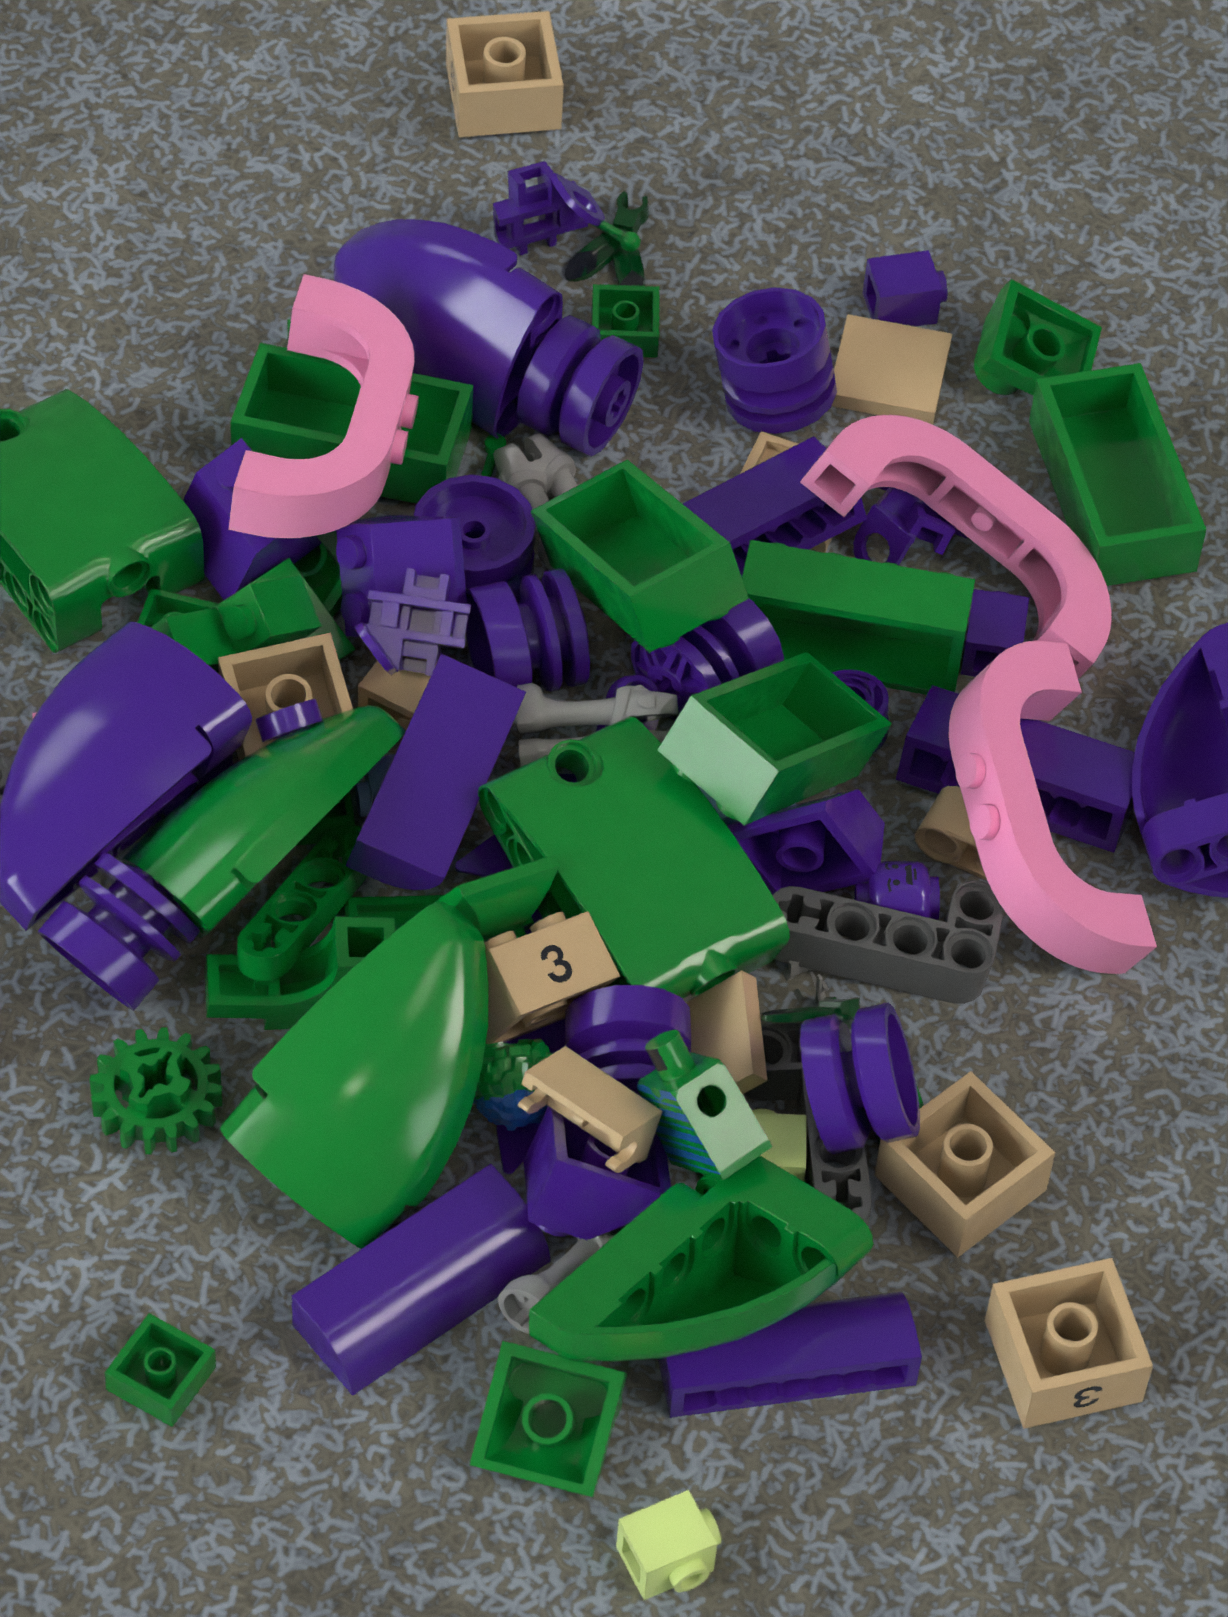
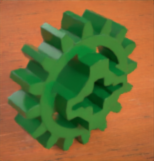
M167 1027L160 1028L157 1039H148L142 1029L136 1030V1043L130 1046L119 1038L114 1040V1057L100 1054L97 1058L98 1073L90 1075L92 1113L94 1117H101L102 1132L108 1136L120 1130L121 1147L125 1149L129 1148L136 1140L143 1141L145 1154L148 1155L153 1153L158 1142H165L166 1147L171 1153L177 1152V1138L185 1136L193 1143L200 1140L199 1124L213 1127L216 1123L215 1108L221 1107L223 1104L221 1069L219 1064H211L210 1049L207 1046H203L192 1051V1037L189 1033L183 1034L177 1042L169 1040ZM186 1073L190 1075V1077L195 1082L197 1086L196 1091L191 1089V1080L183 1077ZM117 1090L122 1092V1099L129 1102L127 1108L119 1102L116 1096Z

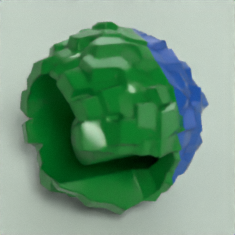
M519 1039L518 1044H508L503 1041L485 1044L482 1069L473 1103L476 1109L490 1123L505 1125L508 1131H514L517 1127H525L530 1123L541 1122L548 1105L529 1114L518 1107V1103L525 1096L527 1097L535 1091H530L522 1085L525 1071L553 1054L550 1053L548 1046L545 1045L542 1039Z

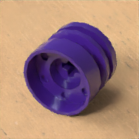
M777 287L751 291L733 300L718 314L712 328L714 346L721 372L727 411L738 424L754 432L762 431L779 434L797 431L818 421L831 408L837 394V386L824 311L813 297L796 289Z
M557 568L544 571L542 583L534 574L522 576L520 603H517L506 581L466 588L467 604L471 605L470 614L468 615L470 631H466V638L475 669L515 687L521 684L532 683V670L535 669L541 684L546 691L550 692L560 689L562 678L571 687L587 684L590 676L588 629L583 609L571 580L564 569Z
M750 598L731 608L725 616L707 621L683 634L677 642L670 646L658 648L649 653L636 640L631 645V661L635 675L644 676L653 681L659 692L677 695L678 715L670 717L674 721H676L691 695L784 661L779 637L768 618Z
M104 852L95 862L94 866L112 883L108 890L84 875L78 884L95 904L93 908L87 913L77 906L63 901L38 930V933L89 979L124 1006L134 1011L159 982L156 973L143 959L145 955L151 950L164 959L175 962L181 954L163 936L165 931L169 930L178 938L190 944L200 930L187 917L179 904L172 900V897L169 896L171 893L138 867L122 863Z
M615 985L592 990L579 996L565 1009V1046L639 1096L640 1094L637 1089L639 1080L656 1069L645 1049L646 1044L651 1039L666 1031L678 1030L687 1049L691 1052L690 1007L682 997L665 989L644 985Z

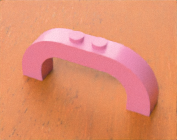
M303 274L292 308L287 350L324 358L343 366L356 377L361 385V389L346 437L331 452L310 459H286L248 450L245 451L233 488L228 530L271 538L312 537L338 530L358 520L374 506L384 489L391 463L402 464L408 432L401 429L402 427L412 429L419 396L409 394L414 367V349L410 336L400 320L386 306L373 297L336 281Z
M878 415L860 419L841 431L800 481L801 484L843 517L846 516L866 491L873 488L891 487L914 495L1011 571L1025 585L1035 602L1038 612V630L1032 641L1068 643L1078 679L1094 664L1103 650L1110 633L1112 621L1110 596L1103 575L1087 547L1056 515L972 448L947 431L930 423L906 416Z
M1037 640L1016 644L999 654L965 686L954 702L949 720V746L956 771V779L961 789L970 822V830L974 836L981 865L991 890L1002 908L1017 927L1039 947L1063 962L1080 969L1098 973L1123 974L1157 947L1142 895L1112 893L1097 889L1075 875L1062 860L1051 837L1020 726V718L1051 721L1082 693L1068 643Z

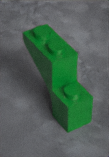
M300 574L250 583L218 607L166 616L151 628L185 646L219 673L218 657L304 639L322 627Z

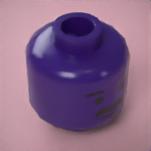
M881 861L877 867L876 874L872 875L868 882L855 885L854 900L939 920L938 876H929V871L922 862Z

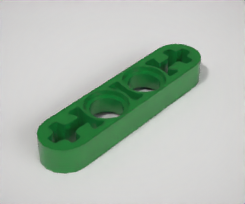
M345 825L329 830L240 932L237 938L238 969L243 975L259 981H269L284 976L299 960L303 950L310 947L367 879L368 876L346 867L362 827ZM327 882L334 884V886L330 888H314L308 886V884ZM286 915H300L307 919L289 922L279 918ZM272 941L275 942V948H272Z

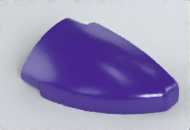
M395 219L380 222L361 229L344 243L335 256L334 281L353 287L373 297L386 306L400 320L410 336L414 349L413 373L473 385L472 423L497 439L500 437L497 434L505 437L520 424L517 416L519 391L526 370L537 348L548 331L562 319V294L522 268L512 270L517 265L518 258L517 254L512 250L476 233L442 222L421 219Z
M132 621L128 622L91 651L61 679L41 705L21 739L6 780L0 804V903L26 931L80 888L78 883L84 875L92 878L99 872L94 864L104 852L114 858L118 857L150 831L170 811L186 800L198 787L200 781L197 778L205 776L243 744L252 723V715L239 693L214 669L185 646L151 627Z
M1228 623L1216 626L1206 632L1180 660L1162 684L1137 738L1132 767L1134 811L1156 879L1166 885L1187 892L1228 898Z

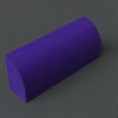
M814 436L683 503L684 506L730 542L741 577L750 540L781 543L789 547L809 550L867 520L862 498L843 517L800 483L809 469L827 449Z
M441 654L359 833L346 867L382 883L403 889L427 890L440 885L445 879L480 799L477 793L478 788L488 781L526 691Z
M934 685L931 686L906 734L896 780L937 794L940 793L942 788L947 786L960 787L956 779L948 735L951 710L959 695L958 693ZM1020 718L1022 736L1050 832L1114 853L1134 806L1132 798V767L1135 752L1039 720Z
M489 1164L291 1296L292 1325L353 1396L492 1302L510 1281L521 1276L531 1275L551 1261L549 1248L542 1230L536 1224L529 1222L528 1208L524 1200L492 1164Z
M900 1291L810 1303L777 1323L739 1340L699 1351L659 1358L658 1362L669 1417L673 1418L916 1386L922 1353L909 1303L905 1295Z

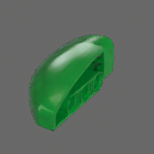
M367 705L323 718L321 722L286 734L247 755L203 785L163 817L121 860L125 864L138 867L170 892L169 896L172 897V900L179 904L187 917L200 930L197 936L202 939L401 739L406 730L382 708Z
M435 902L421 910L357 963L281 1038L253 1069L252 1077L257 1084H255L220 1126L224 1137L267 1179L303 1209L360 1249H363L384 1235L405 1210L406 1205L417 1206L424 1200L451 1156L472 1108L482 1069L488 1031V972L486 947L480 931L453 905Z
M758 1156L725 1180L704 1175L697 1182L695 1190L683 1182L676 1183L529 1309V1333L531 1337L563 1358L575 1361L659 1359L729 1343L769 1327L809 1305L837 1283L872 1250L874 1245L873 1236L867 1224L855 1212L764 1157Z

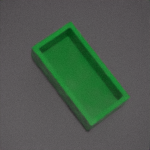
M260 342L230 421L231 445L242 438L253 452L275 457L310 459L325 455L337 448L345 439L361 385L350 371L333 361L288 351L286 347ZM415 373L412 374L409 394L419 396L415 420L412 429L405 427L401 429L408 432L403 462L401 465L391 463L381 494L382 497L417 504L429 488L448 478L457 476L472 430L473 385Z
M1137 363L1036 379L1029 418L1031 429L1066 523L1095 559L1106 585L1111 586L1197 572L1207 529L1142 364Z
M628 459L531 510L550 565L554 569H564L575 588L649 653L658 648L674 644L683 634L707 621L725 616L731 608L749 599L730 542Z
M750 540L742 580L748 598L768 618L779 637L784 660L808 652L830 672L839 670L863 671L878 678L886 688L925 695L928 694L932 685L952 692L956 691L975 579L960 577L947 572L937 573L903 567L890 562L880 563L846 557L838 553H823L789 547L781 543Z
M805 652L691 695L659 746L658 751L673 763V768L679 776L689 782L696 783L716 801L718 809L723 814L733 820L740 821L745 826L857 777L892 723L813 656Z

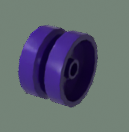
M571 315L560 319L548 331L526 370L517 403L518 421L548 437L559 432L562 443L590 457L601 452L620 428L634 401L644 363L642 349L614 335L601 340L599 329Z
M473 474L453 477L429 488L416 504L414 516L460 517L466 588L506 581L517 603H520L522 576L534 573L535 553L533 548L536 524L531 513V503L517 488L494 477Z
M883 1003L858 1009L851 1024V1033L847 1025L835 1014L804 1020L800 1033L802 1067L812 1114L827 1151L836 1154L863 1148L870 1132V1124L874 1132L886 1143L917 1137L920 1131L917 1085L907 1040L894 1007L890 1003Z

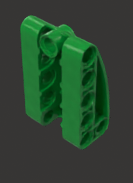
M68 389L18 412L11 409H0V584L53 653H57L102 631L101 605L105 600L113 596L116 598L126 597L137 592L142 587H144L148 594L151 588L177 594L204 580L203 537L195 516L147 457L106 416Z
M629 716L580 740L568 739L560 741L551 749L548 755L480 786L477 793L480 797L479 804L482 813L513 867L556 855L560 864L551 887L537 909L543 918L563 912L565 918L569 919L587 911L589 912L620 975L607 987L615 985H644L665 989L682 997V999L690 995L698 996L741 970L749 974L771 963L788 943L790 938L789 928L782 910L732 832L698 786L683 779L676 773L673 763L658 751L661 742L637 718ZM555 767H563L570 770L576 776L577 782H567L562 779Z

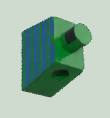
M678 1030L661 1033L646 1044L645 1049L656 1069L639 1080L637 1089L642 1098L662 1111L656 1132L671 1165L725 1180L773 1147L727 1067L720 1059L689 1052Z

